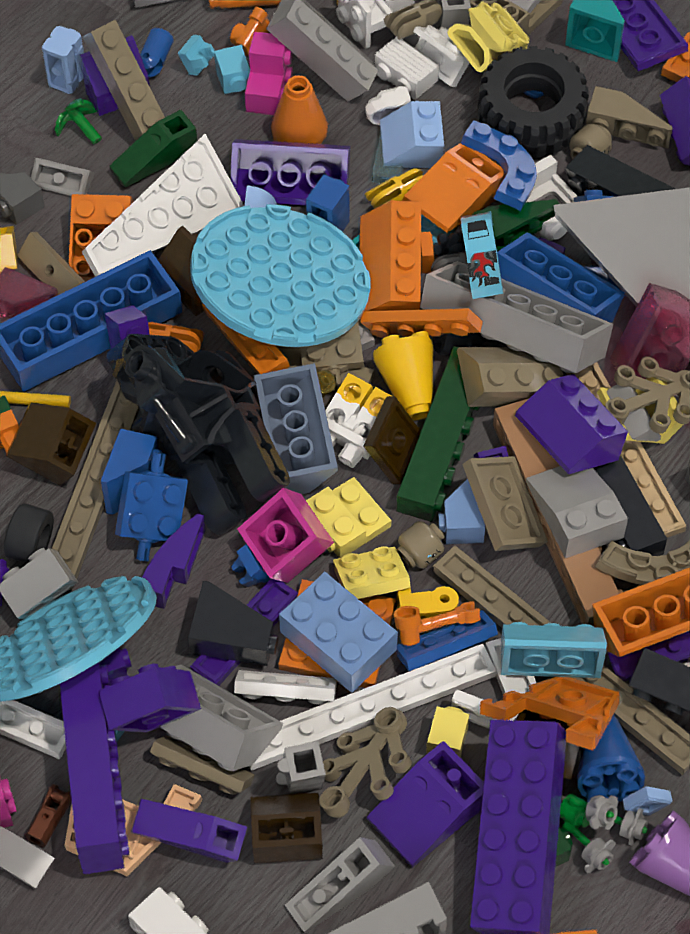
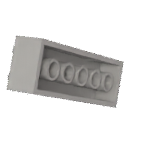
M459 261L426 274L420 308L424 310L469 308L483 321L481 336L486 339L498 340L507 344V347L512 350L524 351L533 355L534 359L558 365L562 371L567 373H578L606 356L613 324L504 279H501L503 294L473 299L468 265Z

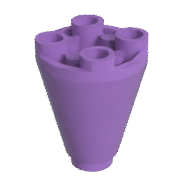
M672 810L661 825L657 824L645 839L648 841L644 848L640 847L629 863L640 872L690 896V827L680 815Z

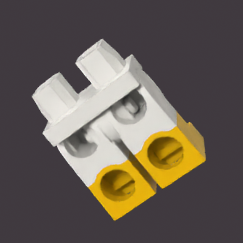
M350 373L345 377L325 412L333 447L336 443L344 447L338 455L339 460L345 465L354 468L362 457L367 460L370 457V454L363 445L385 398L392 395L377 387L373 390L371 384Z

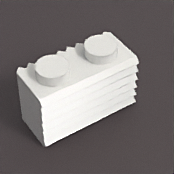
M397 36L375 54V66L378 69L377 75L381 79L388 80L393 85H396V87H408L409 95L413 100H416L438 82L439 65L404 40H398Z

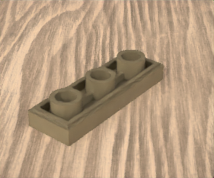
M37 232L29 233L17 256L55 296L85 282Z
M167 735L154 741L150 751L152 755L159 757L161 764L173 768L178 766L189 771L188 774L192 778L200 781L211 780L219 784L220 790L229 794H238L251 786L255 774L244 769H237L236 771L225 770L218 765V761L208 755L196 753L192 746Z

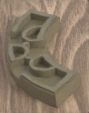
M690 540L682 547L662 556H651L650 553L628 549L611 541L595 567L618 579L644 585L689 568Z

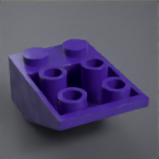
M442 741L412 767L394 787L393 794L388 799L382 800L367 816V820L413 868L482 810L484 782Z

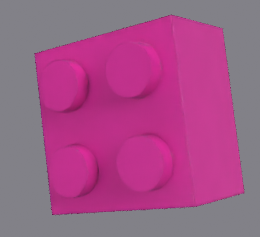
M282 488L237 528L269 578L289 583L334 543L302 494Z

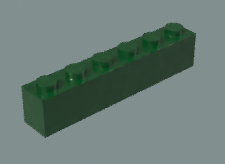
M456 346L453 347L397 494L396 512L433 522L436 511L442 512L444 508V501L447 494L443 493L446 485L451 487L456 473V468H453L455 460H461L465 449V443L462 440L464 435L470 436L474 424V418L471 417L473 411H479L480 407H468L457 354L459 347Z

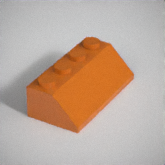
M392 200L360 216L359 251L363 255V262L366 270L370 273L371 290L364 311L420 309L421 202Z
M690 567L592 604L594 627L603 628L608 652L621 657L690 631Z

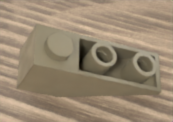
M595 86L587 112L586 125H601L609 131L611 136L625 140L669 148L672 126L624 92Z

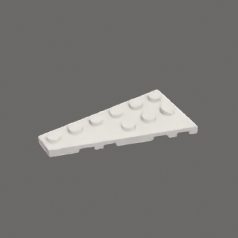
M206 134L82 251L95 277L149 250L155 253L166 248L177 229L181 226H184L191 234H198L217 216L244 206Z

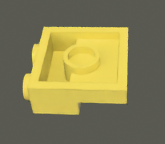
M355 477L334 490H331L328 486L306 500L334 541L327 550L329 552L334 551L339 558L352 553L391 527L392 520Z

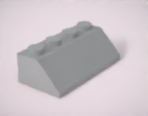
M281 0L266 29L346 101H350L369 91L378 72L372 60L306 0Z
M182 664L177 665L176 669L191 671L201 710L160 727L166 730L167 735L171 738L182 740L191 745L196 753L208 755L218 761V765L225 770L236 771L237 769L253 765L281 731L283 723Z

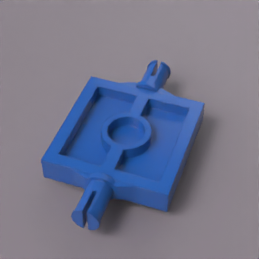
M153 452L150 471L147 470L140 473L125 471L115 534L121 537H131L139 541L135 559L141 561H149L151 543L166 541L181 527L188 479L172 477L163 473L165 453Z

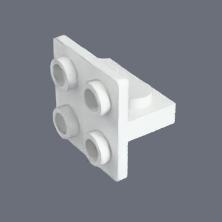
M338 0V8H336L340 22L348 26L353 39L356 42L359 41L364 49L370 47L371 33L386 27L384 18L386 15L393 13L384 0Z
M427 25L426 28L416 26L413 32L419 35L420 39L415 49L439 65V79L451 87H456L470 62L450 39L448 29L441 27L438 30L430 25Z

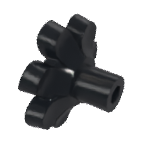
M441 233L437 236L438 243L433 245V251L436 254L434 261L440 256L457 254L465 250L464 242H458L460 239L458 233H450L449 236L446 233Z

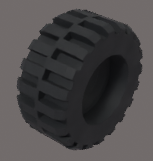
M529 46V49H522V47L514 48L512 53L505 52L498 56V61L493 60L487 66V71L482 75L478 99L479 122L487 124L506 135L515 137L518 143L530 155H536V158L545 157V153L548 152L551 155L560 152L561 146L564 148L568 147L572 136L582 128L585 122L589 88L586 86L587 80L585 75L580 72L579 66L574 61L569 62V57L561 52L559 55L554 53V49L545 47V50L538 49V46ZM525 91H538L550 97L557 105L546 111L529 112L516 107L509 99Z

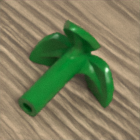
M78 98L69 103L64 108L66 111L58 116L55 125L57 136L61 134L67 122L71 120L77 124L93 145L102 140L100 134L84 116L96 112L94 105L90 101Z

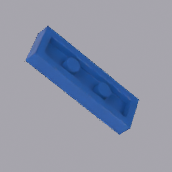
M481 610L480 621L471 624L455 623L437 628L420 635V642L416 645L406 646L402 643L398 644L396 654L408 671H411L440 658L454 655L458 651L472 645L484 643L487 639L498 635L497 627L493 620Z

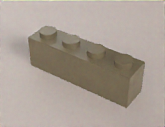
M114 20L84 35L83 39L134 140H137L151 126L165 118L117 21Z

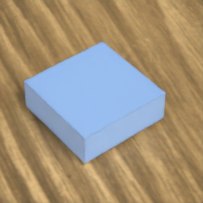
M648 786L623 799L625 811L629 810L637 813L638 809L642 808L643 815L648 816L673 802L669 790Z

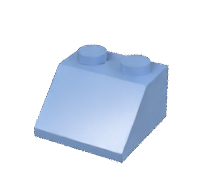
M411 101L380 119L383 168H431L443 156L444 139L440 101Z

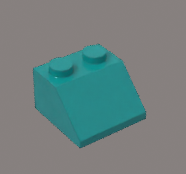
M573 0L569 9L565 46L618 62L625 20L613 0Z

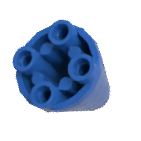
M615 715L612 716L594 750L582 747L577 787L580 793L587 798V802L592 797L602 795L605 798H609L612 795L617 797L618 802L623 801L624 798L642 789L645 784V771Z

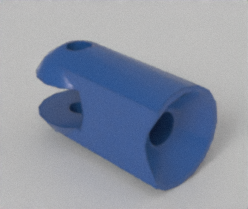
M151 29L140 53L148 77H155L160 73L174 42L172 35L164 29Z

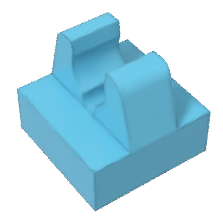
M192 35L180 49L178 55L189 75H198L203 68L208 66V62L212 57H215V50L211 44L204 42L201 35Z

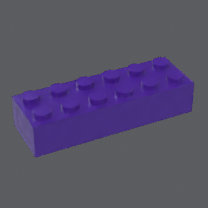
M100 661L76 676L60 683L76 848L83 874L124 869L123 856L130 855L125 827V808L121 793L123 789L118 765L117 740L115 738V731L109 730L99 690L111 685L107 664L100 665Z
M490 720L470 927L480 934H550L566 751V731L558 722Z

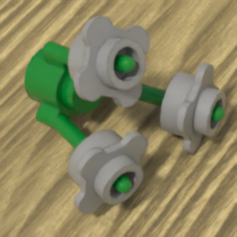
M569 794L564 798L560 808V819L565 821L563 828L573 834L585 846L582 858L588 863L584 868L587 873H591L595 868L602 870L611 863L614 857L611 851L616 843L613 840L605 842L602 838L590 841L578 827L586 828L590 824L593 829L603 827L609 830L616 823L621 825L619 835L629 839L628 845L633 846L636 838L641 840L647 832L648 820L644 819L642 808H639L637 813L628 810L624 818L617 816L618 799L615 796L611 795L609 798H605L602 795L592 797L589 802L573 794Z

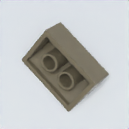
M459 347L457 349L468 407L505 406L529 399L548 380L563 377L560 366L550 362L538 361L534 359L533 355L524 351H515L508 347Z

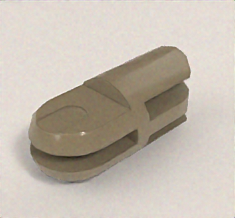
M423 0L386 15L384 24L387 28H390L398 40L415 34L413 31L416 26L426 28L427 25L432 26L442 15V7L436 0Z

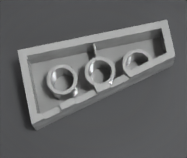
M427 882L375 910L340 926L328 934H445L447 918L430 883Z

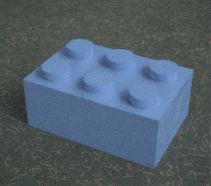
M326 572L320 575L279 614L280 632L351 693L397 650L398 632Z

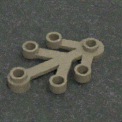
M644 357L637 368L639 374L645 378L654 377L669 383L661 385L635 376L634 370L629 366L622 365L618 367L614 375V381L622 387L629 386L645 392L626 400L615 397L606 402L604 407L622 425L626 421L629 412L656 403L649 426L656 433H664L671 423L670 417L667 415L670 397L675 395L679 396V404L673 412V418L680 424H688L690 422L689 370H681L675 373L660 368L654 358Z
M394 707L383 708L376 714L374 724L352 733H343L338 738L337 745L344 755L335 759L328 758L323 761L326 774L324 780L328 782L335 781L341 776L343 769L351 766L353 768L340 787H329L321 794L319 802L328 816L340 818L347 814L350 805L349 797L368 769H370L372 778L370 789L378 800H386L393 794L394 788L385 775L380 751L388 741L391 751L388 762L394 772L404 773L411 767L412 761L407 752L404 751L400 736L407 726V719L402 711ZM372 739L369 745L359 749L361 742Z

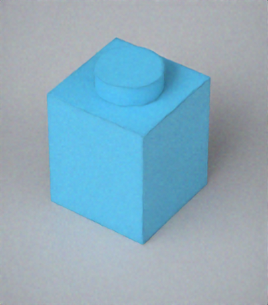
M242 45L214 51L215 68L224 94L245 90L250 67Z

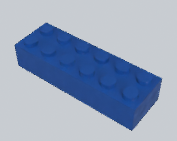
M149 250L0 323V357L22 391L25 392L110 349L105 313L133 305L147 316L148 322L162 323L182 313L180 290L152 251Z

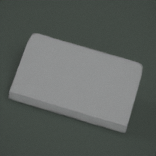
M35 158L31 179L41 189L72 196V194H87L95 173L90 170Z
M618 384L607 390L610 399L620 397L626 400L638 395L634 388L629 386L622 387ZM645 407L629 412L624 425L633 440L656 442L661 440L660 433L654 432L649 426L651 417Z

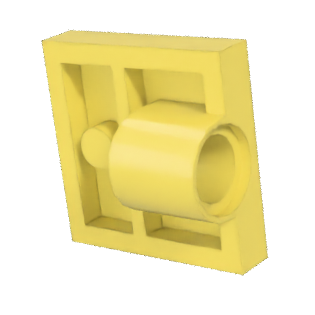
M395 546L378 547L370 552L361 554L350 553L342 558L333 559L334 570L339 583L358 599L411 588L409 575Z

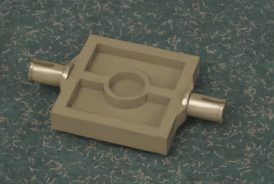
M358 322L349 331L336 339L318 345L300 347L302 366L315 363L317 373L328 375L329 388L332 391H335L334 380L337 383V390L342 384L340 373L348 369L364 367Z

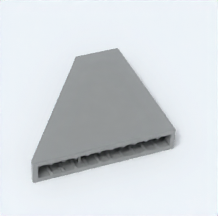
M690 187L554 205L556 219L619 289L625 292L629 300L690 366Z

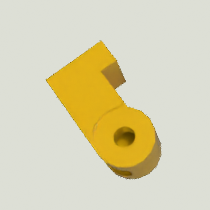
M448 586L438 587L432 592L411 593V588L396 592L397 609L403 606H415L420 610L421 619L453 611L458 607L459 603L457 592Z

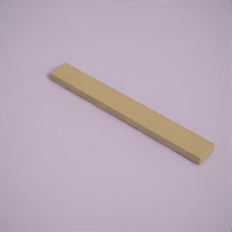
M597 362L578 373L566 372L567 375L574 374L600 402L597 391L601 387L611 388ZM625 440L621 456L666 537L685 532L686 524L643 445L638 441Z

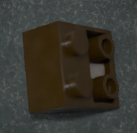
M181 226L177 229L158 261L180 290L181 302L195 316H198L204 311L201 305L203 303L196 293L190 273L191 255L198 235L196 233L191 234L184 226Z
M31 402L27 407L6 457L50 481L62 485L75 475L96 422L71 408Z
M319 792L251 797L254 863L323 859Z

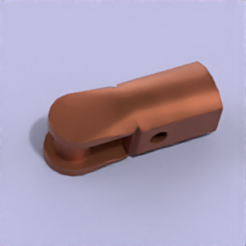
M57 784L51 785L38 813L25 834V837L30 842L46 847L59 821L72 803L70 790L66 793L59 790ZM53 802L59 804L57 810L50 808Z

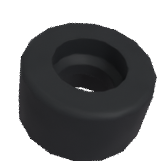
M26 503L19 505L14 511L4 540L5 556L28 564L30 562L28 558L34 552L41 548L47 550L54 525L53 513Z

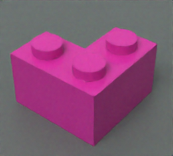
M254 32L249 51L250 74L245 91L246 112L274 115L284 86L293 77V67H289L292 62L293 52L270 33Z

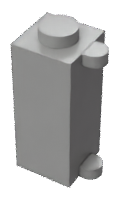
M319 741L285 747L283 759L279 760L277 765L280 771L276 776L277 784L280 786L287 785L289 794L322 789L326 774Z

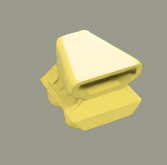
M482 1L477 7L468 8L471 25L454 24L448 30L450 39L477 72L487 71V66L493 60L498 61V56L505 52H512L514 48L519 47L527 49L529 37L508 11L495 2L490 6Z

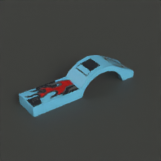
M491 211L461 217L472 298L477 299L503 294Z

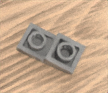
M0 826V869L9 872L35 889L54 858Z

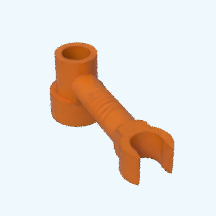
M473 601L465 602L453 611L421 619L420 610L415 606H403L394 611L395 627L399 629L401 643L406 646L419 643L420 633L455 623L471 624L481 620L479 608L475 609Z

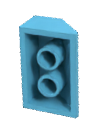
M514 622L510 625L503 624L501 675L601 678L607 650L604 630L601 627H593L589 624H581L576 627L560 626L556 623H547L543 626L527 625L523 622Z

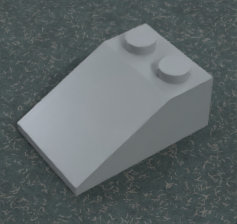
M559 466L526 478V483L565 559L611 543V541L624 538L628 518L615 493L593 468L567 474Z

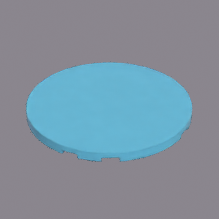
M266 204V207L251 208L250 205L238 207L224 212L210 221L198 235L193 247L190 273L193 286L202 303L226 326L260 342L278 346L304 347L322 344L338 338L349 331L361 318L371 290L370 273L366 270L363 255L357 246L333 224L308 212L305 215L290 210L291 207L274 204Z
M121 576L104 580L101 587L91 588L87 585L54 600L17 623L18 628L10 637L2 635L0 637V702L30 696L58 685L90 668L125 643L146 622L156 605V593L148 580L134 576L128 581L126 577Z

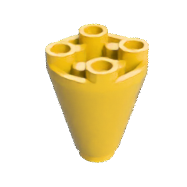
M419 331L404 338H400L399 335L384 337L381 340L382 345L373 352V360L392 395L399 399L400 404L412 420L426 418L433 400V343L429 338L428 332Z

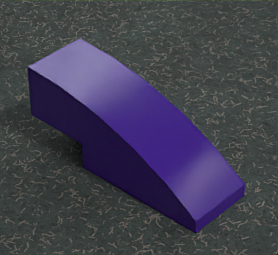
M195 515L176 530L156 552L146 568L142 578L148 580L156 593L155 607L165 609L174 582L187 585L205 534L204 515Z

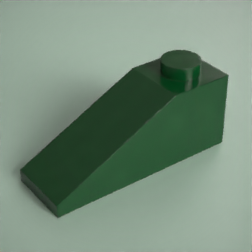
M557 199L526 202L521 211L506 204L492 205L483 210H478L472 215L491 211L495 244L498 252L528 232L533 235L542 230V224L555 216L554 205L559 204Z

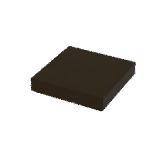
M387 396L363 447L392 484H402L421 430L395 396Z

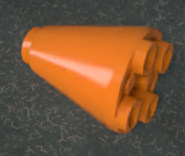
M293 76L284 86L272 119L271 132L273 141L321 144L326 138L328 123L309 80L304 76Z

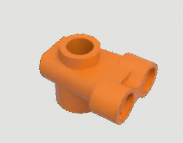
M255 7L246 25L238 23L232 29L230 35L231 43L236 46L242 45L246 56H249L254 32H269L266 29L270 23L267 19V12L260 7Z

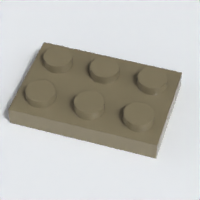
M515 456L470 458L462 464L495 551L541 547L548 542Z

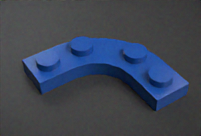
M473 120L463 135L461 144L487 155L503 168L505 178L497 189L494 199L521 211L530 197L537 179V170L532 157L518 143L515 137L497 131L487 124Z

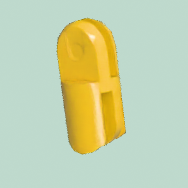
M418 168L411 169L398 177L394 176L367 191L364 195L368 201H371V206L374 209L392 200L403 201L404 195L424 176L423 171Z

